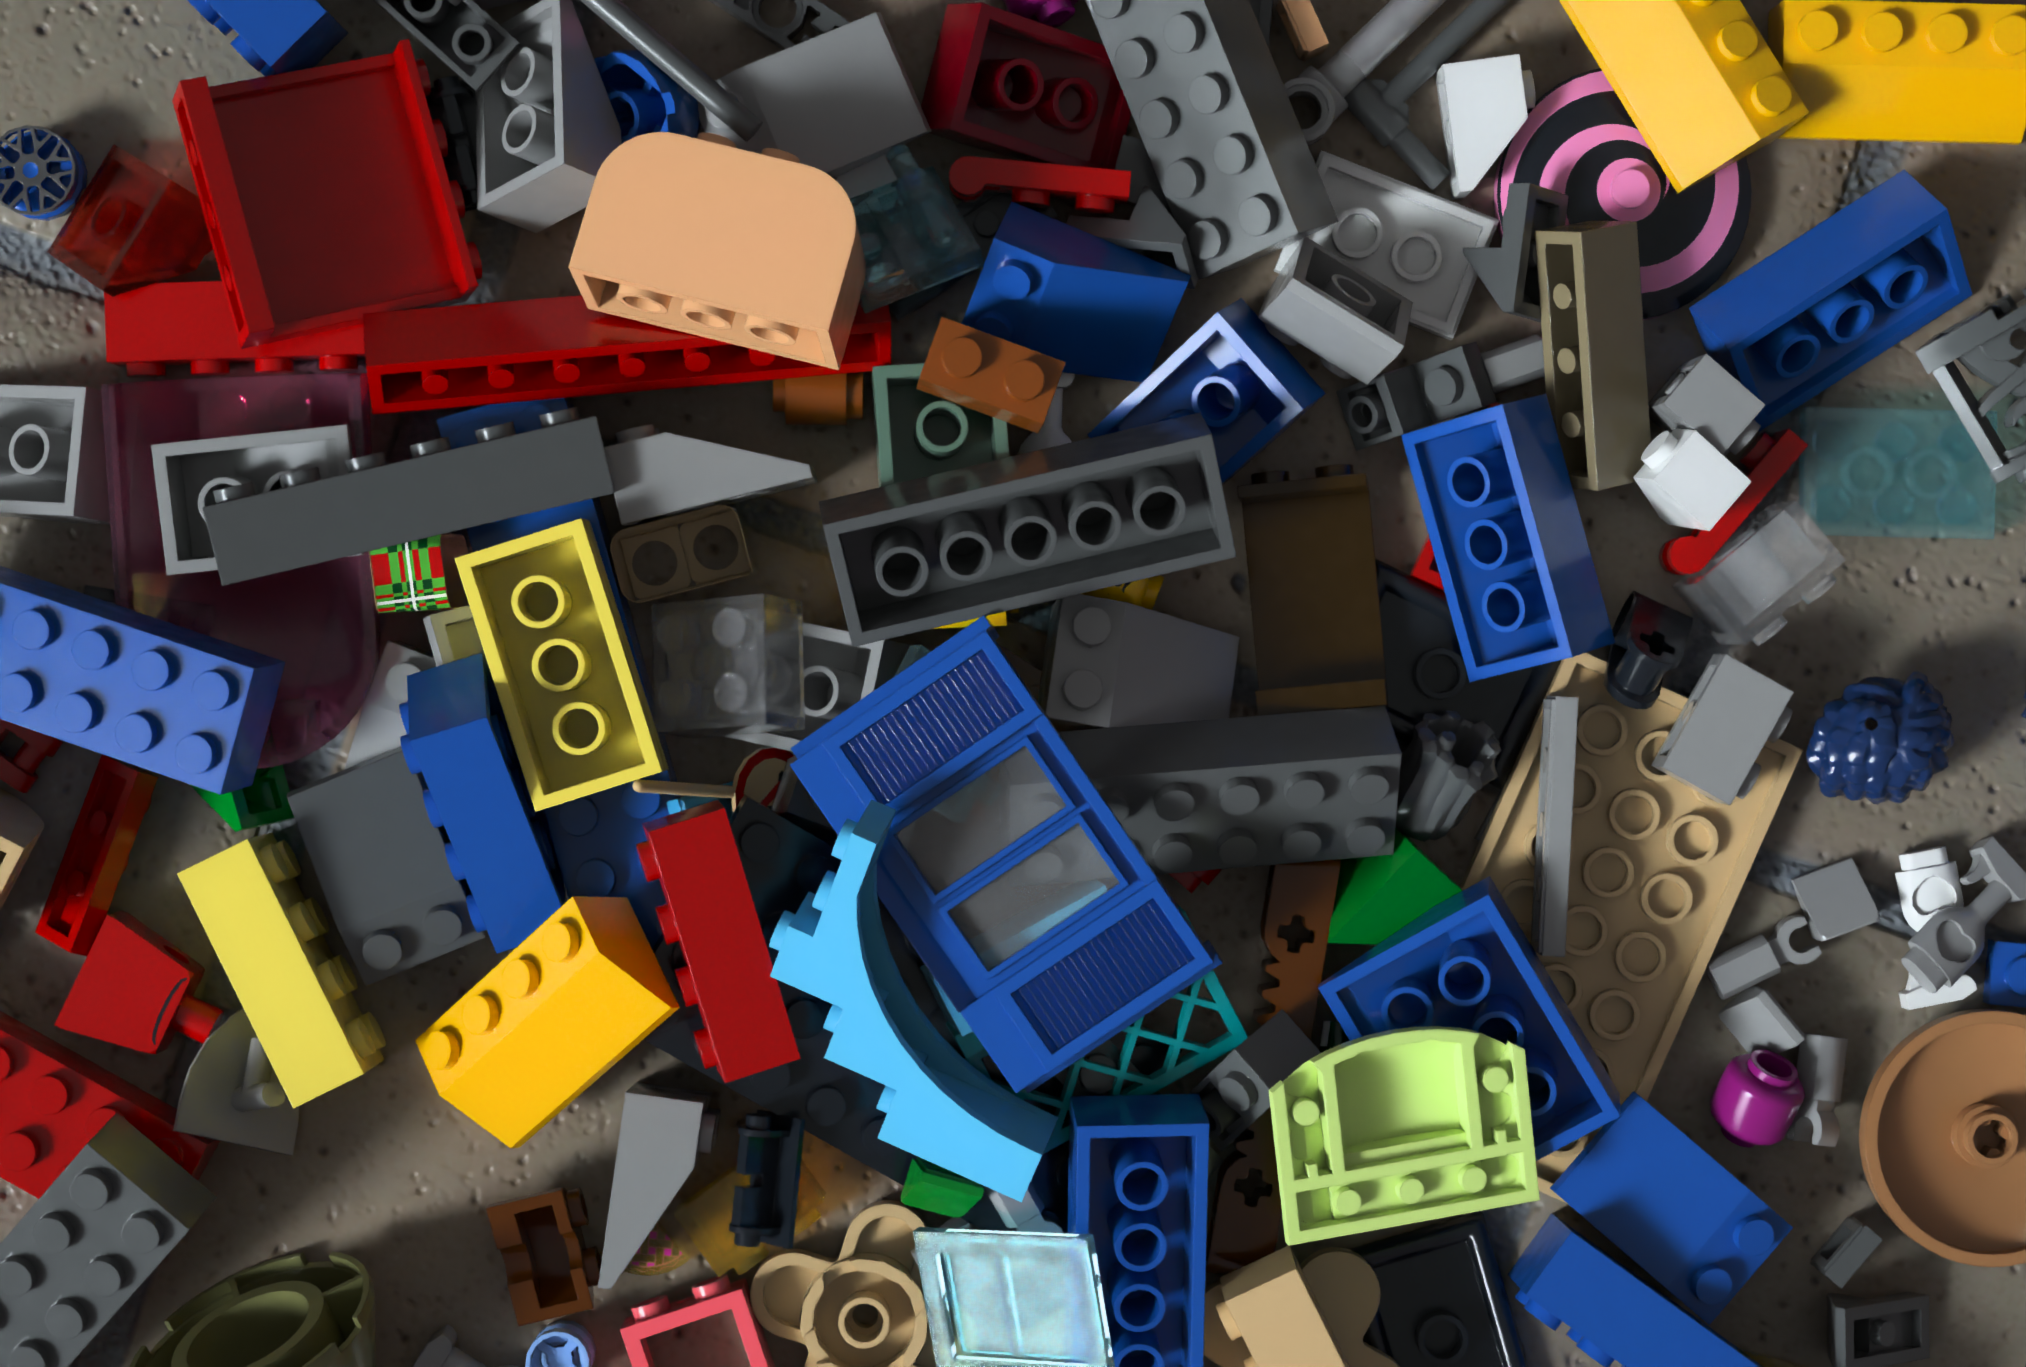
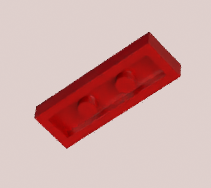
M103 754L101 755L35 933L70 953L82 956L88 955L107 916L121 875L128 865L129 854L142 819L151 804L152 793L158 780L157 776L135 765Z

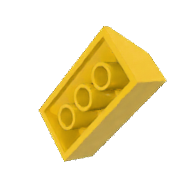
M1559 0L1677 194L1773 142L1809 113L1740 0Z
M1782 0L1769 11L1768 46L1809 111L1805 117L1777 139L2019 145L2022 143L2026 128V5L1864 0Z
M572 896L423 1032L415 1042L439 1095L509 1148H520L677 1011L680 1006L628 898Z

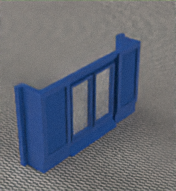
M983 615L791 747L790 749L797 760L791 763L790 767L837 835H839L847 818L859 822L871 800L896 810L877 860V895L953 1006L966 1020L1014 1092L1018 1093L1025 1089L1029 1093L1221 965L1223 960L1210 941L1207 940L1203 943L1005 656L995 641L999 634L986 615Z

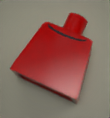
M121 910L106 916L54 1025L67 1031L156 1055L168 1048L176 1031L203 1044L219 1027L224 1011L194 997L195 991L205 972V968L131 914Z

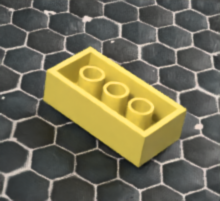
M580 518L454 558L535 812L669 769L589 520Z
M268 833L246 839L177 873L294 1109L365 1074L385 1059L380 1049L386 1046V1041L375 1017L370 1012L362 1015L351 993L358 986L348 962L341 954L336 957L333 956L323 934L329 932V925L321 907L313 897L305 900L295 877L301 874V869L294 852L285 840L277 843L273 833Z

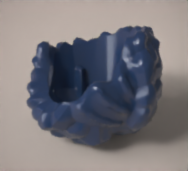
M1914 671L1905 681L1898 678L1867 677L1858 683L1846 686L1841 698L1834 699L1825 704L1823 716L1819 717L1815 722L1814 733L1809 740L1806 751L1808 765L1820 778L1819 787L1824 796L1831 798L1845 795L1851 801L1867 798L1870 802L1877 805L1888 800L1902 803L1909 798L1912 790L1924 791L1928 787L1933 774L1941 772L1948 767L1949 758L1946 751L1955 743L1954 736L1950 731L1952 716L1951 713L1947 712V707L1943 705L1944 701L1941 692L1929 683L1925 674ZM1874 720L1877 723L1876 729H1867L1865 722Z

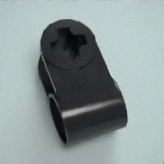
M1633 591L1621 608L1612 629L1615 643L1611 644L1603 676V684L1608 693L1618 702L1634 709L1652 707L1660 695L1663 676L1666 671L1675 669L1684 656L1685 643L1693 624V618Z

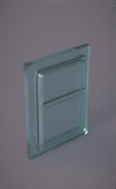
M919 1227L913 1231L936 1367H1115L1093 1234Z

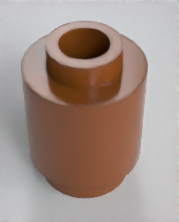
M864 372L773 380V412H785L786 425L847 426L848 419L863 420Z

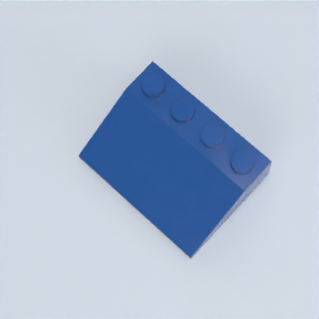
M1490 876L1432 907L1318 985V989L1350 1041L1393 1029L1441 1026L1474 1030L1494 1038L1505 1045L1508 1040L1524 1048L1536 1161L1621 1117L1620 1093Z

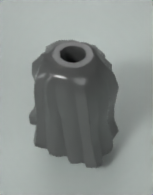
M1446 711L1443 715L1425 713L1423 721L1414 726L1413 738L1407 749L1401 754L1396 828L1408 837L1425 842L1428 839L1437 840L1444 837L1451 828L1456 827L1467 814L1476 792L1498 777L1495 768L1496 756L1502 750L1499 746V741L1494 736L1495 732L1492 727L1484 721L1473 724L1463 719L1457 711Z

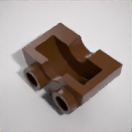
M559 1187L489 1204L486 1207L497 1250L501 1251L505 1263L507 1286L518 1326L594 1309L593 1286L598 1285L601 1257L596 1246L586 1248L581 1226L588 1225L589 1218L585 1198L580 1187L571 1190Z

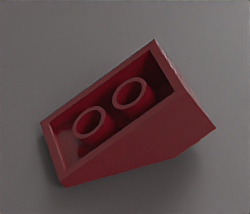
M982 2L947 4L921 104L931 129L930 134L970 147L1028 162L1115 169L1122 138L1127 132L1131 111L1104 45Z

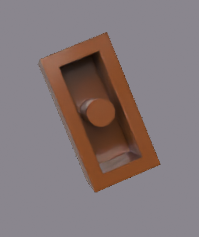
M941 317L916 389L1038 433L1044 424L1066 362Z

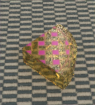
M658 1221L624 1271L636 1275H659L682 1266L690 1257Z

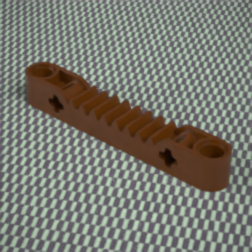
M1341 859L1270 865L1260 921L1261 939L1266 949L1274 957L1263 959L1261 967L1274 976L1275 980L1258 984L1257 992L1261 997L1271 1002L1268 1007L1254 1009L1252 1016L1259 1024L1264 1025L1283 1009L1310 1041L1319 996L1318 985L1321 983ZM1293 915H1300V923L1310 930L1308 938H1298L1295 942V947L1288 948L1287 940L1277 933L1280 925H1290ZM1271 1108L1248 1128L1249 1131L1243 1132L1232 1142L1237 1150L1224 1159L1225 1162L1218 1171L1206 1239L1207 1273L1226 1275L1275 1252L1282 1208ZM1250 1169H1258L1262 1181L1267 1183L1266 1187H1256L1252 1197H1244L1240 1185L1235 1183L1237 1178L1246 1179Z

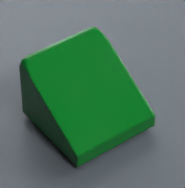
M917 1156V1158H912L901 1193V1202L908 1206L953 1218H960L982 1198L985 1188L979 1183Z

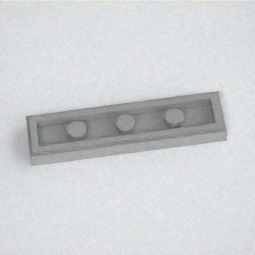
M1546 695V699H1543L1530 943L1534 951L1542 956L1565 957L1579 697Z

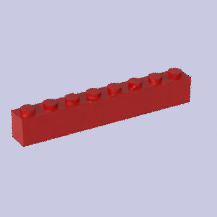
M881 270L866 271L864 286L840 370L587 308L582 295L363 313L366 370L372 414L872 371L873 366L891 365V317Z

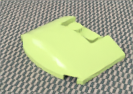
M1409 1027L1383 1031L1342 1043L1318 1054L1303 1063L1283 1082L1279 1080L1269 1089L1284 1235L1288 1246L1540 1200L1525 1049L1508 1040L1505 1045L1477 1031L1455 1027Z

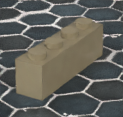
M1585 221L1536 230L1535 241L1546 395L1572 488L1600 491L1636 482L1633 477L1645 464L1641 460L1642 453L1651 443L1637 221Z

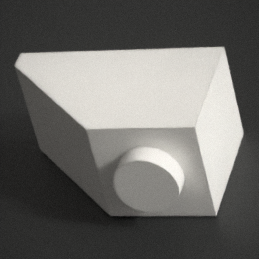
M1520 54L1443 64L1435 74L1447 166L1451 172L1449 180L1452 200L1465 198L1474 190L1527 120V109L1535 108L1536 95L1531 70L1522 71Z
M1675 428L1671 433L1669 431L1662 432L1646 447L1641 456V460L1645 464L1633 477L1658 516L1668 525L1710 531L1752 482L1696 430Z

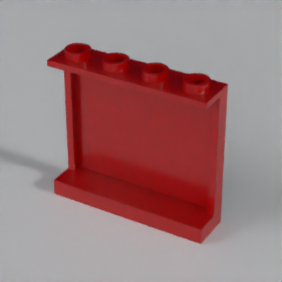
M409 39L400 40L394 52L222 85L209 87L206 76L179 81L172 102L241 349L363 324V313L434 308L466 302L478 287L477 280L482 278L480 255L473 241L466 242L460 222V219L465 216L463 194L456 180L449 181L443 157H446L448 154L446 133L439 119L432 120L426 100V96H429L431 92L428 69L422 58L414 57Z

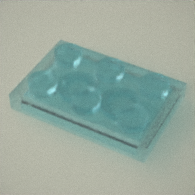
M1801 408L1800 438L1808 446L1799 456V536L1994 539L1996 484L1989 474L1991 470L1955 410ZM1988 411L1986 416L1997 433V411Z

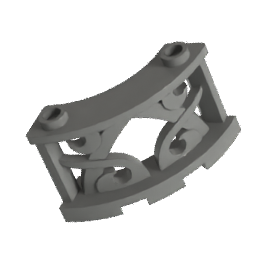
M2026 287L2022 289L2025 298L2016 304L2010 293L2006 294L1953 326L1934 335L1915 352L1926 372L1934 374L1991 470L1989 474L1995 484L2012 475H2015L2019 483L2026 481V441L2015 448L2006 450L1986 416V413L2008 394L2020 398L2007 410L2004 418L2005 428L2014 426L2023 415L2026 416V356L2017 366L2009 362V360L2017 358L2025 350L2014 348L2011 345L2010 336L2017 329L2026 332ZM1957 359L1968 370L1993 385V387L1977 401L1953 360Z

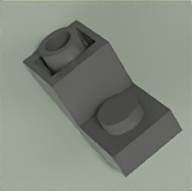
M1477 342L1462 345L1415 364L1379 374L1367 385L1363 382H1358L1336 391L1356 451L1497 402Z

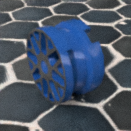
M25 125L7 131L0 137V203L6 208L32 220L50 221L65 216L78 205L76 202L83 189H86L88 171L83 156L70 143L71 141L44 127ZM13 134H17L12 141L9 142L7 140Z

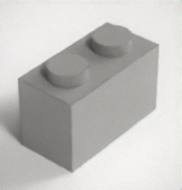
M1708 354L1682 363L1648 402L1649 419L1660 429L1670 433L1674 428L1696 430L1724 456L1729 452L1736 455L1754 437L1761 427L1754 418L1765 406L1761 400Z
M1713 654L1651 766L1717 803L1731 805L1735 796L1743 799L1752 789L1761 771V765L1755 763L1764 744L1767 740L1772 743L1776 742L1790 721L1793 710L1786 705L1794 692L1727 654Z

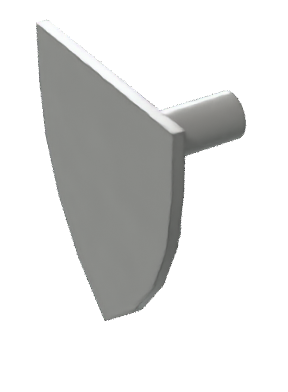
M241 1008L228 1016L205 1040L188 1068L179 1097L173 1131L292 1156L298 1128L299 1106L293 1109L244 1008Z

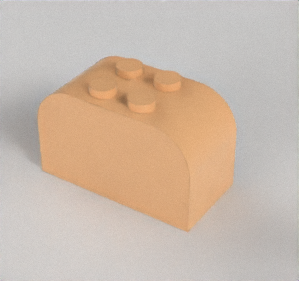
M652 132L627 140L613 150L597 172L568 267L588 309L835 370H840L866 275L865 256L855 212L847 193L834 178L815 167L801 164L799 158L789 152L775 148H764L761 154L736 148V144L733 141L713 133H699L697 138L670 132Z

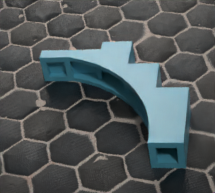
M871 800L859 822L847 818L837 837L831 856L841 859L837 873L828 870L817 893L808 892L796 914L785 910L781 915L769 943V947L779 951L770 977L832 1004L823 1029L833 1032L824 1058L885 1085L876 1109L887 1113L878 1139L1022 1203L1059 1117L1016 1097L987 1078L965 1060L939 1034L919 1008L904 983L889 949L881 921L877 895V860L896 810Z

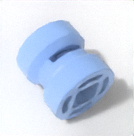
M559 1320L550 1323L539 1332L526 1354L525 1367H592L596 1353L593 1337L584 1326L574 1321Z

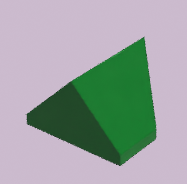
M1395 828L1393 855L1341 859L1333 914L1330 919L1328 943L1378 945L1432 907L1458 894L1463 889L1398 828Z

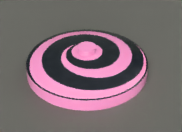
M1601 68L1586 71L1559 83L1536 101L1535 108L1527 110V120L1502 151L1497 165L1494 181L1495 218L1499 220L1497 227L1501 240L1503 236V214L1507 205L1509 183H1531L1569 196L1565 225L1585 221H1637L1643 321L1668 314L1692 302L1720 278L1735 257L1744 238L1749 221L1752 189L1746 156L1677 194Z

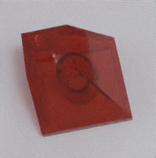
M113 144L47 253L105 293L114 297L195 271L204 256L209 254L213 247L199 196Z

